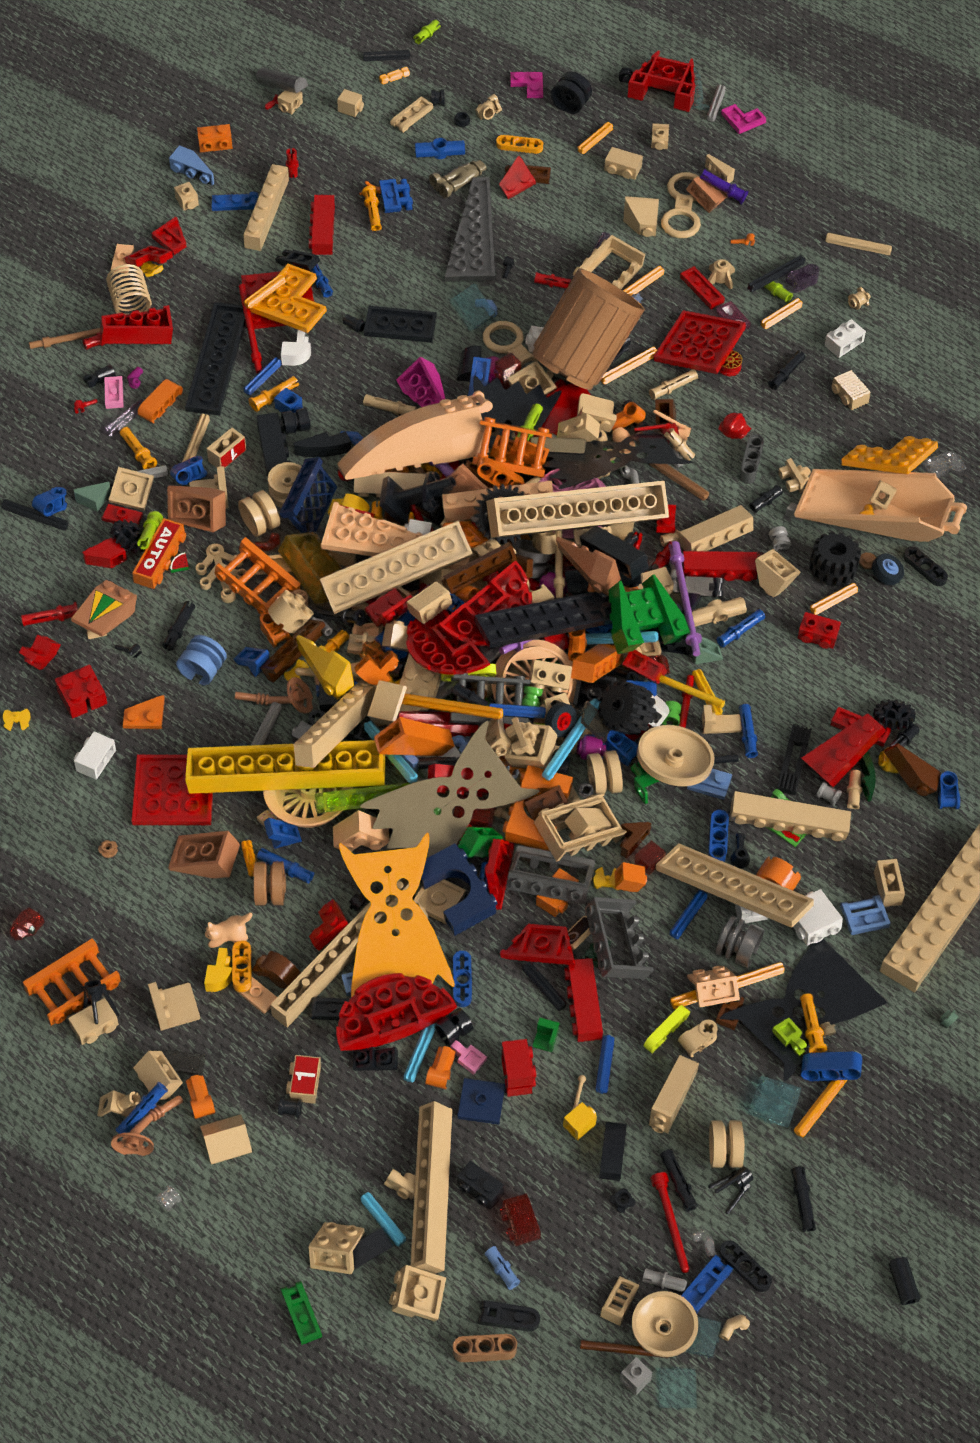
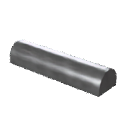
M260 68L256 74L258 83L293 93H298L308 86L306 79L303 77L267 68Z

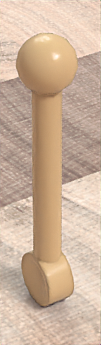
M584 1075L578 1077L579 1085L573 1109L579 1103L583 1083L586 1081Z

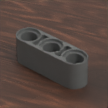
M754 434L748 439L740 471V480L743 483L751 484L756 479L764 446V439L761 435Z

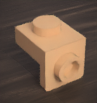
M374 622L362 626L354 624L352 634L363 635L366 632L368 636H378L383 630V625L377 628Z

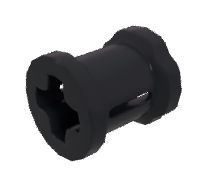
M281 1096L278 1115L289 1114L300 1118L303 1100H290Z

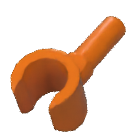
M749 233L746 239L731 240V244L742 243L748 245L749 241H751L750 246H753L755 235Z

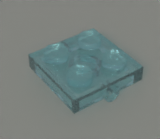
M761 1076L748 1114L761 1118L766 1123L768 1119L770 1120L769 1124L775 1123L789 1127L801 1088Z

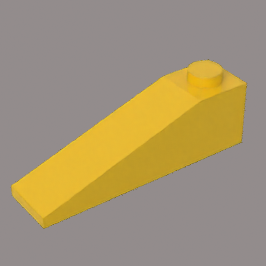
M298 635L296 637L298 649L326 694L332 695L338 700L354 687L351 665L348 660L333 650L330 653L327 652L326 648L322 645L317 647L313 641Z

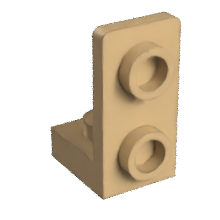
M711 705L703 706V734L741 732L742 727L739 714L716 715L715 712H712Z

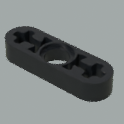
M911 546L905 549L903 558L909 565L933 585L943 586L946 584L948 574L918 548ZM927 564L930 566V569L925 570L921 568V565Z
M725 1241L721 1245L720 1257L756 1291L766 1292L769 1290L772 1277L736 1242ZM726 1248L734 1249L733 1254L738 1258L736 1263L733 1262L735 1257L732 1254H725ZM742 1262H748L752 1269L744 1272L740 1269L739 1265ZM755 1269L758 1270L756 1276L753 1275ZM757 1277L760 1279L766 1278V1285H758Z

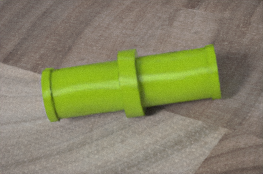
M433 20L427 26H423L421 31L413 36V39H416L414 40L415 43L421 44L425 39L432 37L433 33L441 27V25H438L440 24L439 21Z
M773 281L763 286L773 296H778L786 303L790 302L793 297V293L784 289L780 283Z

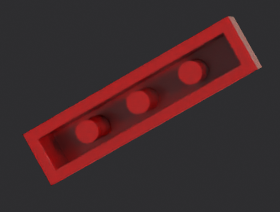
M314 195V202H311V212L313 214H310V224H313V226L309 227V235L312 236V239L309 238V249H312V254L333 255L334 195Z
M683 551L684 562L682 564L684 576L724 578L726 581H733L734 579L752 581L757 579L755 562L757 552Z
M443 764L429 765L428 779L451 777L454 766ZM464 768L461 772L462 778L465 780L471 779L473 777V770L471 768ZM486 771L484 773V776L486 778H490L492 776V773L490 771ZM441 785L437 789L438 794H445L446 791H449V788L445 785ZM466 787L457 789V795L469 793ZM484 788L479 789L476 793L477 797H482V794L489 795L488 791Z
M592 958L575 960V965H567V968H564L565 981L569 980L570 985L566 988L567 998L572 999V1005H569L570 1017H574L575 1023H572L573 1036L577 1035V1042L602 1040L603 1028Z

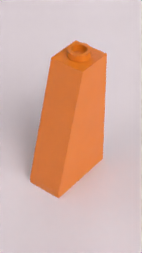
M403 717L397 718L374 736L378 753L387 755L443 756L455 746L450 730Z

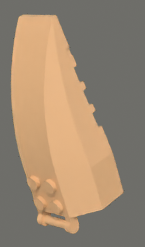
M478 390L471 396L461 395L453 400L444 399L440 403L405 413L380 426L357 443L338 462V469L345 480L383 474L386 469L396 468L397 471L403 470L404 466L414 465L415 468L421 467V463L433 462V465L478 455L485 425L480 424L482 419L481 413L490 411L493 405Z

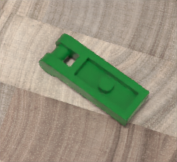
M296 1282L295 1286L287 1288V1286L281 1288L283 1299L301 1345L321 1338V1330L302 1282ZM299 1294V1298L291 1299V1296Z

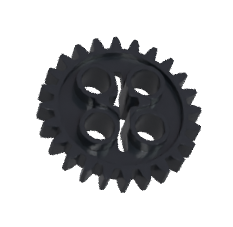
M500 484V489H498L496 485H493V491L487 488V495L480 494L483 500H476L480 506L474 507L475 510H478V513L473 516L479 519L474 523L481 525L478 531L484 530L483 537L490 535L489 540L494 539L491 538L490 526L487 521L488 510L486 501L498 497L523 496L524 491L517 493L518 487L512 490V486L508 484L505 489L504 484ZM520 535L496 537L495 540L500 543L502 539L503 544H506L507 539L514 543V537L519 540L521 537Z

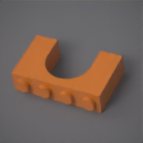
M528 765L526 772L522 771L521 788L538 789L540 791L532 797L517 801L514 805L511 804L508 812L510 819L505 821L502 832L505 833V841L550 851L534 824V820L525 813L523 802L557 785H560L568 801L573 785V777L556 773L552 779L547 781L542 777L545 769Z

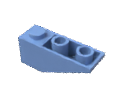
M179 145L169 157L170 169L176 173L186 174L189 178H193L198 171H201L200 181L204 184L210 181L211 185H214L212 171L194 151Z

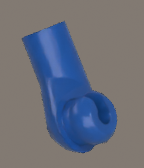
M346 431L353 445H356L363 439L358 432Z

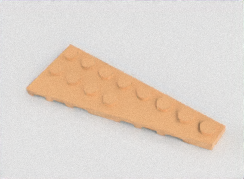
M334 502L321 548L373 557L423 536V534L419 532L415 534L407 531V528L384 519L372 518L368 513L362 514L354 511V508H345L340 506L338 502ZM471 557L445 568L458 569L468 564Z

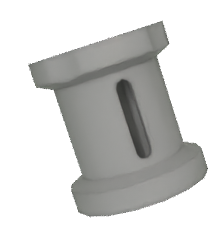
M824 782L819 788L816 797H821L834 806L840 798L842 791H836Z

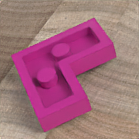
M510 72L511 87H527V98H543L542 72Z
M736 104L721 110V115L738 134L766 123V117L758 108L745 114Z

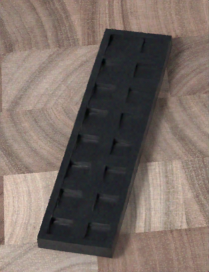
M595 591L475 615L474 622L488 648H494L612 624V621H610L612 610L611 603H609V595L607 596L604 593L600 594Z

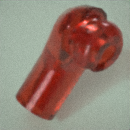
M271 533L270 539L267 542L255 541V545L262 551H271L280 544V536L278 533Z
M662 654L649 656L665 666L667 670L665 675L670 674L666 656Z

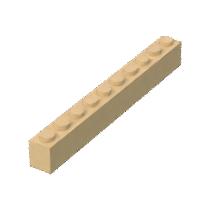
M401 878L397 881V888L404 891L408 889L409 881L407 879ZM420 883L415 894L420 890ZM388 895L385 899L386 905L389 907L397 905L398 898L395 895ZM371 902L274 1000L270 1006L272 1016L288 1027L310 1005L312 998L317 997L355 958L359 933ZM379 911L374 915V920L376 923L382 924L386 922L387 915Z

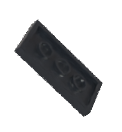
M368 306L364 336L432 343L437 312Z

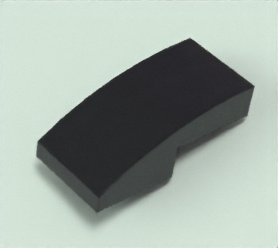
M373 1047L353 1050L354 1071L398 1069V1050L395 1047L375 1050Z
M383 1228L378 1229L358 1242L353 1250L354 1270L394 1247Z

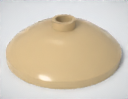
M668 1291L655 1292L647 1295L637 1304L632 1316V1331L636 1341L647 1352L660 1357H673L685 1352L695 1341L698 1332V1317L693 1306L684 1297ZM666 1326L668 1331L662 1332L660 1327Z

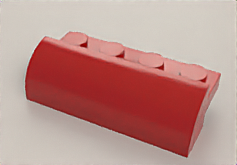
M399 711L397 718L403 717L448 729L452 737L457 735L471 736V733H475L479 726L476 724L449 723V715L454 712Z

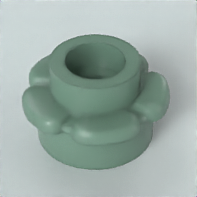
M948 1009L940 1017L942 1020L940 1024L948 1028L959 1017L955 1013L956 1010L951 1012Z

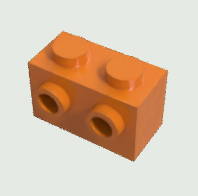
M230 124L197 127L200 152L233 149Z

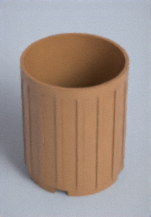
M579 268L534 343L532 355L552 372L565 376L567 381L581 388L592 390L594 385L599 384L642 316L645 308L617 286L590 271Z

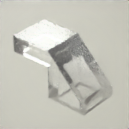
M949 451L926 459L923 462L928 472L936 473L938 478L944 477L951 469L962 472L967 468L960 455Z

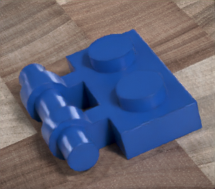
M396 179L379 181L385 213L399 212L402 208L401 205L406 207V211L412 210L413 200L410 197V186L407 184L406 179L400 180L401 184L398 185ZM398 192L403 193V197L400 198Z

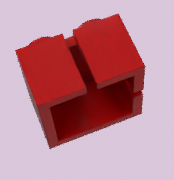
M90 664L55 679L57 691L72 719L88 712L85 699L89 700L91 710L107 704L105 691L99 680H97V676Z
M527 1039L502 1042L501 1061L503 1074L507 1076V1079H504L507 1097L532 1094V1087H536V1068L532 1064L533 1050L532 1046H528Z

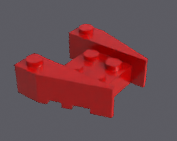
M658 50L651 56L648 62L642 64L639 70L636 69L629 80L627 97L643 101L649 86L675 92L674 109L689 112L694 102L695 94L693 59L691 58L689 63L663 58L660 57V51Z

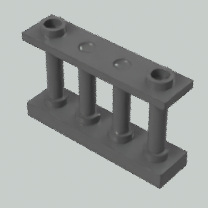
M468 673L456 674L451 677V681H458L463 686H466V682L477 683V695L483 699L485 683L496 684V704H503L504 685H514V705H522L523 686H529L531 680H525L526 677L514 676V679L473 676L468 675ZM457 696V702L465 703V700ZM451 713L449 715V723L482 725L484 722H489L492 719L461 713ZM514 716L502 717L503 724L513 725L511 719L515 718ZM517 717L519 722L528 723V718Z

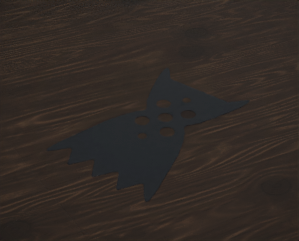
M476 375L473 378L474 392L481 391L484 394V398L493 405L490 411L481 413L483 420L485 417L494 418L495 422L505 424L506 420H510L512 422L511 425L520 427L524 424L532 405L537 403L543 407V411L533 428L534 430L542 427L562 393L559 390L546 397L541 385L536 386L529 393H525L519 381L505 390L498 377L487 386H483ZM498 428L500 430L499 435L502 436L503 429ZM510 430L509 439L513 440L511 434L515 432L512 430ZM490 436L489 448L493 447L497 436ZM473 457L466 458L462 464L465 465L467 460L472 463ZM482 466L481 469L485 471L489 470L490 467ZM515 472L524 479V483L532 479L531 475ZM499 474L497 476L498 479H504L506 477L503 474Z
M661 429L640 431L618 443L596 440L586 442L584 453L549 452L547 457L554 459L543 465V467L560 469L551 475L550 478L567 480L558 488L564 489L606 475L623 467L630 461L653 464H689L694 462L678 458L661 433ZM638 441L640 445L636 447L630 446L629 442ZM610 445L614 447V450L605 451L603 447ZM654 445L656 448L651 449L649 446ZM629 449L631 453L623 455L620 453V450ZM638 453H646L648 456L646 458H638L636 455ZM600 455L601 458H595L594 456ZM613 457H619L621 458V462L613 463L610 461V459Z
M824 939L818 943H812L790 977L784 998L753 1003L729 1011L720 1017V1019L740 1020L784 1063V1081H787L792 1076L804 1053L798 1056L791 1044L785 1046L772 1032V1028L790 1018L796 1025H800L803 1028L804 1032L800 1038L805 1041L807 1046L809 1044L808 1039L805 1037L807 1030L805 1018H797L792 1013L793 1008H802L801 1001L794 997L795 990L801 989L806 994H812L815 1008L820 1007L824 1009L825 1016L817 1018L819 1025L825 1022H830V1024L843 1022L888 1003ZM819 991H823L825 993V996L823 998L818 997L817 993ZM779 1006L784 1009L785 1014L780 1018L775 1017L772 1014V1009Z

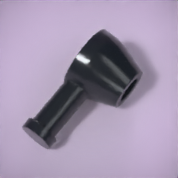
M615 668L610 671V675L626 677L627 680L644 682L646 677L631 669ZM632 674H634V675L636 676V679H635V680L632 679V677H631Z
M737 833L735 837L736 850L732 853L730 861L733 866L742 869L749 865L750 855L744 849L745 834Z

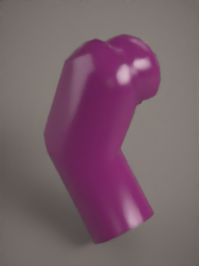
M138 366L127 376L128 384L132 389L139 388L141 384L138 378L143 373V370Z

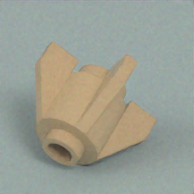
M723 259L709 265V270L712 274L708 281L712 285L715 282L725 283L729 289H732L733 283L730 275L735 272V268Z

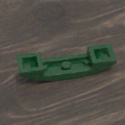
M867 751L858 762L865 776L863 777L861 787L867 802H870L875 789L876 775L872 759Z

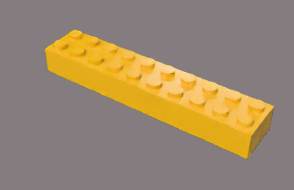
M375 740L344 741L337 744L314 768L296 766L294 744L188 748L185 780L189 794L384 786L385 754L378 753Z

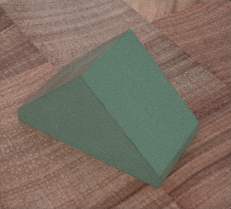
M109 482L73 489L77 503L97 512L111 494Z
M702 637V641L699 643V656H694L692 647L690 648L695 664L723 660L719 644Z

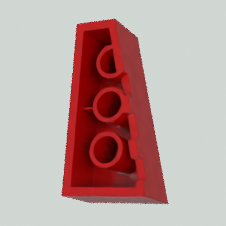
M169 305L163 306V309L159 310L149 308L146 312L136 310L127 315L117 313L101 316L100 336L102 344H171L173 325Z
M867 713L801 759L828 784L834 787L878 741L886 730Z

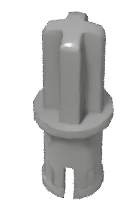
M647 1268L644 1271L642 1280L644 1283L660 1286L661 1289L665 1287L684 1292L686 1289L687 1281L685 1279L670 1276L668 1272L661 1273Z

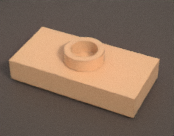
M117 244L111 270L126 264L124 257L134 252V245ZM130 267L119 268V269L115 270L114 272H116V271H118V270H120V269H125V268H130Z
M253 977L252 986L248 991L237 992L263 1014L271 1008L270 1005L277 998V996Z

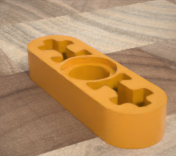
M500 135L496 139V146L500 150L534 154L543 151V141L537 138ZM517 143H522V144H524V145L521 146V147L516 146Z
M238 941L232 948L233 988L237 992H246L252 986L251 945L247 941ZM240 949H244V956H240ZM239 964L247 965L244 969L237 968ZM240 977H244L243 983H240Z

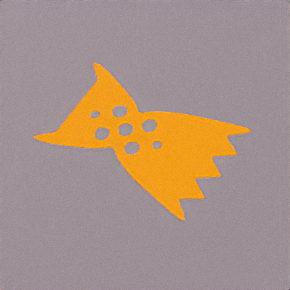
M428 832L417 847L353 854L342 843H339L341 855L362 894L371 902L358 937L351 997L355 994V990L369 980L394 973H402L404 976L409 977L423 976L430 979L432 984L435 977L439 974L452 987L455 986L435 931L424 912L413 901V895L419 886L429 848ZM386 866L391 867L392 871L390 873L384 872ZM401 878L409 881V887L404 891L397 888V881ZM375 881H379L383 885L382 892L378 894L373 893L370 889L371 884ZM388 895H395L398 898V903L393 908L386 905L385 899ZM409 908L413 912V917L408 921L403 920L400 916L401 910ZM379 911L387 915L386 922L382 924L376 923L374 920V915ZM393 929L399 930L398 936L392 935Z

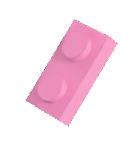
M122 376L104 377L106 409L124 408Z

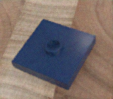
M464 1078L458 1119L499 1125L505 1084Z

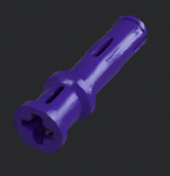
M706 169L703 170L700 179L727 193V197L738 200L741 205L749 191H744L737 187V184H730Z

